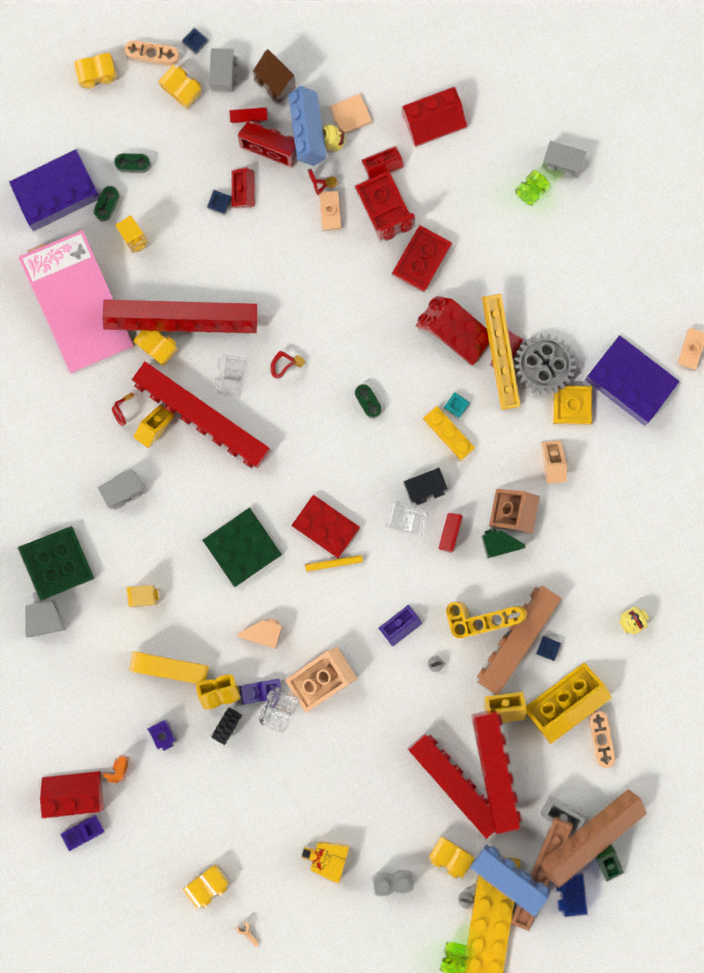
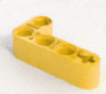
M461 601L452 602L446 607L450 630L455 638H465L524 622L527 618V611L522 606H513L471 618L466 604ZM455 605L460 608L459 615H455L453 612ZM520 613V616L518 618L514 617L509 619L508 615ZM496 614L500 615L502 618V623L500 625L496 624L494 621V617ZM478 619L483 621L484 626L482 630L476 626ZM459 624L465 627L464 634L458 631Z
M132 651L129 671L195 684L207 680L209 670L208 665Z

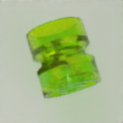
M532 170L525 178L526 182H521L515 189L517 196L529 206H534L540 199V194H544L551 186L546 177L536 170Z
M446 941L444 949L446 957L442 958L439 970L444 973H465L467 966L465 961L469 958L471 948L460 943Z

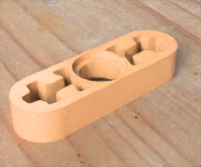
M135 40L129 41L125 45L126 55L131 60L168 66L175 65L179 61L178 51L172 46ZM133 47H136L138 51H135L134 54H132L129 49H133ZM148 50H157V55L155 57H148ZM172 52L175 57H171V60H168L166 55Z
M594 711L589 716V725L595 757L600 766L608 768L615 761L608 719L605 713ZM597 714L599 717H603L600 726L601 728L605 727V731H594L595 728L598 729V724L593 722ZM599 734H605L607 737V742L604 745H599L596 741ZM609 746V750H605L607 756H610V759L605 764L604 761L600 760L603 757V751L598 752V748Z

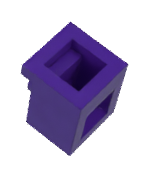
M167 719L147 728L157 750L162 748L165 751L174 746L172 742L177 739ZM160 733L165 734L166 738L164 740L159 739Z

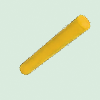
M362 555L305 564L306 572L363 563Z

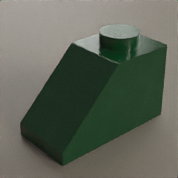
M495 528L484 531L485 535L481 536L487 559L526 548L524 543L501 530L496 532Z
M611 844L595 857L606 882L624 873L616 851Z

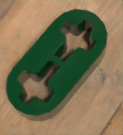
M122 153L118 154L114 159L117 170L123 173H145L151 166L150 160L145 154ZM122 159H125L127 162L124 164V167H121L119 162H122ZM142 159H144V162L146 163L143 164V167H140L139 164H134L140 163Z
M107 186L101 192L94 207V215L99 221L109 220L116 208L120 195L115 187ZM113 191L115 197H111L109 202H107L108 196L106 194H110ZM106 205L105 210L107 214H103L102 216H100V213L98 211L103 210Z
M366 384L356 387L355 397L365 415L371 419L380 416L381 405L371 388ZM360 389L368 390L367 401L363 396L359 397ZM369 402L372 404L373 407H378L376 409V414L368 412L370 410V407L368 405Z

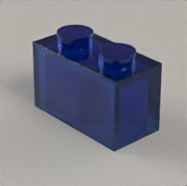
M577 872L560 887L555 885L556 892L560 893V900H557L558 912H562L564 917L588 915L584 876L581 872Z

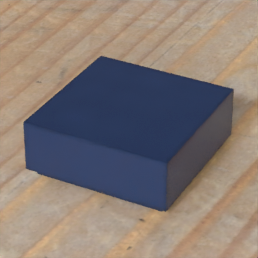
M194 27L182 39V43L196 55L208 43V39Z
M213 190L207 209L225 215L232 197Z
M542 636L536 654L555 661L561 643Z

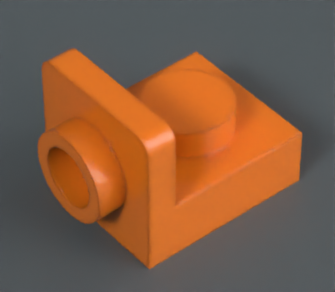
M118 756L113 765L115 773L105 772L103 777L108 778L107 781L111 783H119V781L125 780L129 756Z

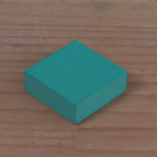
M454 392L444 406V409L460 418L470 402Z

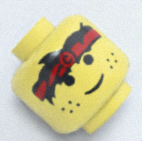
M329 124L325 125L322 128L325 149L337 152L345 144V133L341 128Z
M633 606L621 614L619 622L626 633L636 635L648 627L647 620L650 618L645 609L640 610L637 606Z

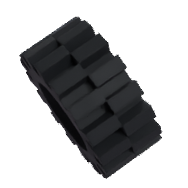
M228 707L211 738L225 745L241 719L242 714Z

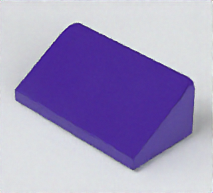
M407 605L378 629L388 642L395 646L422 625V621L413 609Z

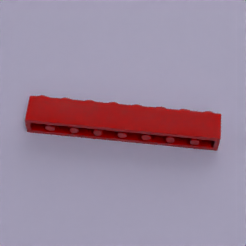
M103 300L102 318L104 330L257 333V304Z
M144 361L131 379L135 383L134 387L142 393L147 391L151 394L149 398L158 404L160 401L166 405L165 409L170 413L175 414L177 412L182 416L180 419L186 424L190 425L193 423L197 426L196 430L204 436L208 434L213 437L211 441L219 447L222 444L228 448L227 452L235 458L239 455L244 459L243 463L251 469L253 466L258 469L271 451L268 446Z

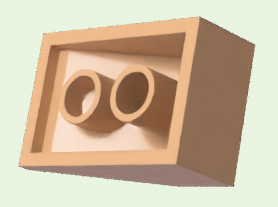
M335 647L316 658L285 681L306 713L358 678L339 648Z

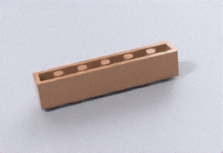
M543 585L539 588L535 587L530 594L532 599L529 604L525 603L522 606L527 611L526 620L509 626L510 633L507 637L504 635L498 643L500 648L497 652L493 651L487 660L490 663L486 669L482 667L476 676L479 678L477 683L495 695H499L562 599Z
M627 789L540 862L546 877L558 887L563 885L647 814L641 798Z

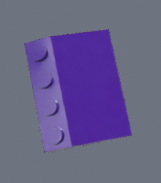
M77 149L9 181L20 209L33 232L98 201L100 197Z
M620 335L584 379L644 426L651 421L680 382Z

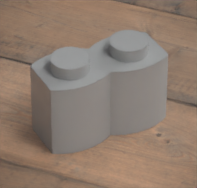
M399 870L393 874L379 873L373 876L374 892L378 896H387L393 892L407 893L414 889L412 872L409 870Z

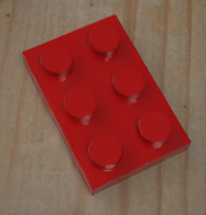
M419 225L391 275L425 293L449 251L452 242Z
M314 494L291 525L338 559L360 529L357 524Z

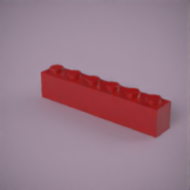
M494 709L471 714L493 830L496 834L520 829L519 823L522 822L520 811L516 810L515 804L518 803L516 792L512 790L511 784H514L512 772L508 770L510 758L504 749V745L507 743L505 734H501L500 726H503L501 715L497 714Z
M424 733L407 748L408 751L487 840L495 832L487 798L483 793L479 796L475 791L477 786L470 778L466 781L462 776L463 770L457 764L453 766L449 762L451 758L444 749L440 751L435 746L438 742L431 734L427 736Z

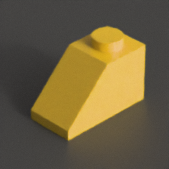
M160 404L140 422L133 438L149 448L159 439L175 415Z
M154 585L127 587L128 607L157 605L156 601L159 600L158 589H155Z

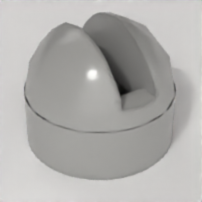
M434 656L429 659L428 667L430 670L438 672L443 668L444 663L440 657ZM438 661L441 663V665L431 666L432 663Z
M464 891L460 893L458 902L463 908H469L474 903V897L470 892ZM462 898L471 900V903L463 902L461 900Z

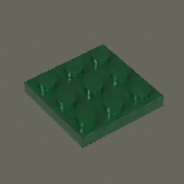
M250 508L202 540L234 588L282 556Z
M72 526L17 548L39 601L95 579Z

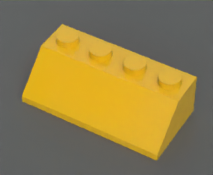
M584 662L526 706V714L551 745L612 699V696L605 684Z

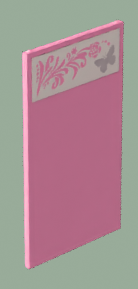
M79 230L77 233L19 257L70 373H74L81 368L126 349H131L134 346L127 330L103 329V300H113V297L83 230Z

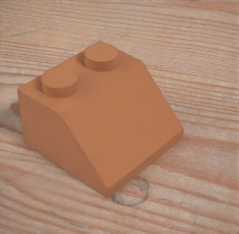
M496 489L489 526L533 534L540 496L526 491Z

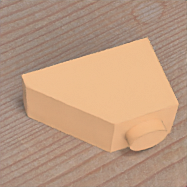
M561 441L541 442L547 484L567 482V463Z
M268 618V621L263 620L240 632L238 637L276 648L283 626L279 625L280 621Z

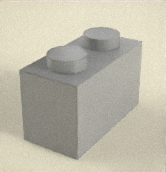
M211 48L209 77L211 91L233 92V85H237V74H234V67H238V56H235L233 49Z
M550 141L542 167L551 173H562L567 178H578L586 151Z
M132 469L98 487L108 508H114L115 510L125 505L124 502L129 499L133 501L142 496L141 493L145 491Z
M550 795L540 811L541 816L550 822L553 821L554 817L572 823L571 834L576 833L582 828L586 821L583 814Z

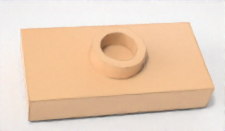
M338 191L322 192L319 194L322 231L341 229Z
M692 328L688 329L677 365L696 370L704 347V332Z

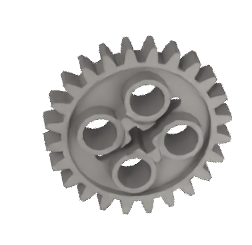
M540 334L538 340L533 336L532 342L526 339V346L521 344V351L516 352V355L519 357L514 359V363L518 364L514 366V370L519 371L516 373V377H522L520 384L526 382L525 389L531 386L532 393L537 389L539 390V395H542L543 391L550 395L551 390L556 394L558 387L564 390V384H570L568 378L573 379L574 377L572 372L576 370V367L573 366L576 359H571L574 352H568L570 345L564 347V340L560 343L557 342L558 336L553 340L550 334H548L546 339ZM542 349H549L551 354L545 355ZM527 360H534L536 362V365L530 366L527 363ZM555 363L561 364L562 367H563V369H561V370L555 369V368H554V364H555ZM544 374L548 380L542 381L538 375Z

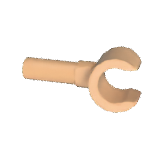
M243 922L246 926L245 932L241 931V928L237 926L239 934H245L255 947L259 945L249 931L250 925L247 922Z

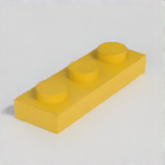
M438 406L423 418V421L460 461L475 449L471 442Z

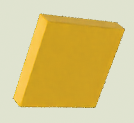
M564 385V390L558 387V392L556 394L553 392V424L591 425L592 386Z

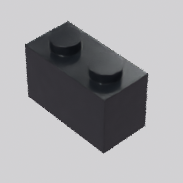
M440 468L403 481L411 504L416 503L417 506L426 503L429 497L434 496V499L444 496V492L448 490Z

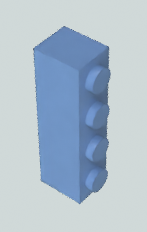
M299 86L288 94L296 155L298 161L315 166L327 158L318 94L306 87Z
M485 844L470 866L473 871L534 917L549 899L550 892L547 886L533 880L530 873L520 870L516 867L513 860L504 858L494 846Z

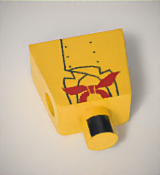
M318 841L316 850L304 846L301 858L312 861L311 871L339 884L349 845Z

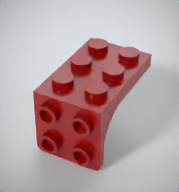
M389 170L355 185V190L380 241L391 240L395 237V234L401 231L406 233L412 229L415 215L414 213L410 214Z
M440 296L432 298L428 303L426 311L417 319L416 327L418 329L425 330L437 337L469 365L473 366L489 344L487 328L451 298Z

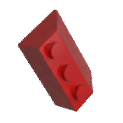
M455 86L402 106V116L415 147L467 128L463 106Z
M246 122L237 135L240 148L288 167H293L297 157L293 136L288 135L286 137L281 135L278 130L272 128L268 130L263 128V125L258 122Z
M93 771L42 777L40 791L41 818L103 811L101 772Z

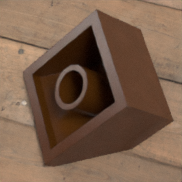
M267 49L253 70V80L259 87L263 86L267 90L266 93L272 100L276 99L280 103L296 88L295 76Z

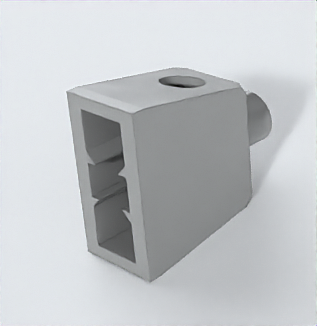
M34 592L35 604L25 607L26 637L66 630L56 601H46V599L39 601L36 592Z

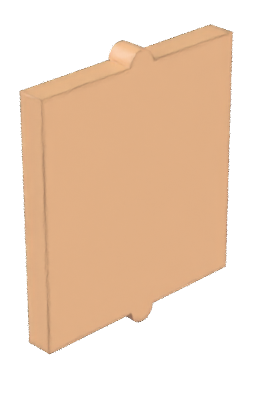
M360 94L330 106L334 115V122L337 123L344 133L372 123L367 111L368 106H365Z

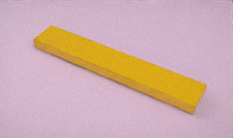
M502 294L481 297L501 410L521 407Z

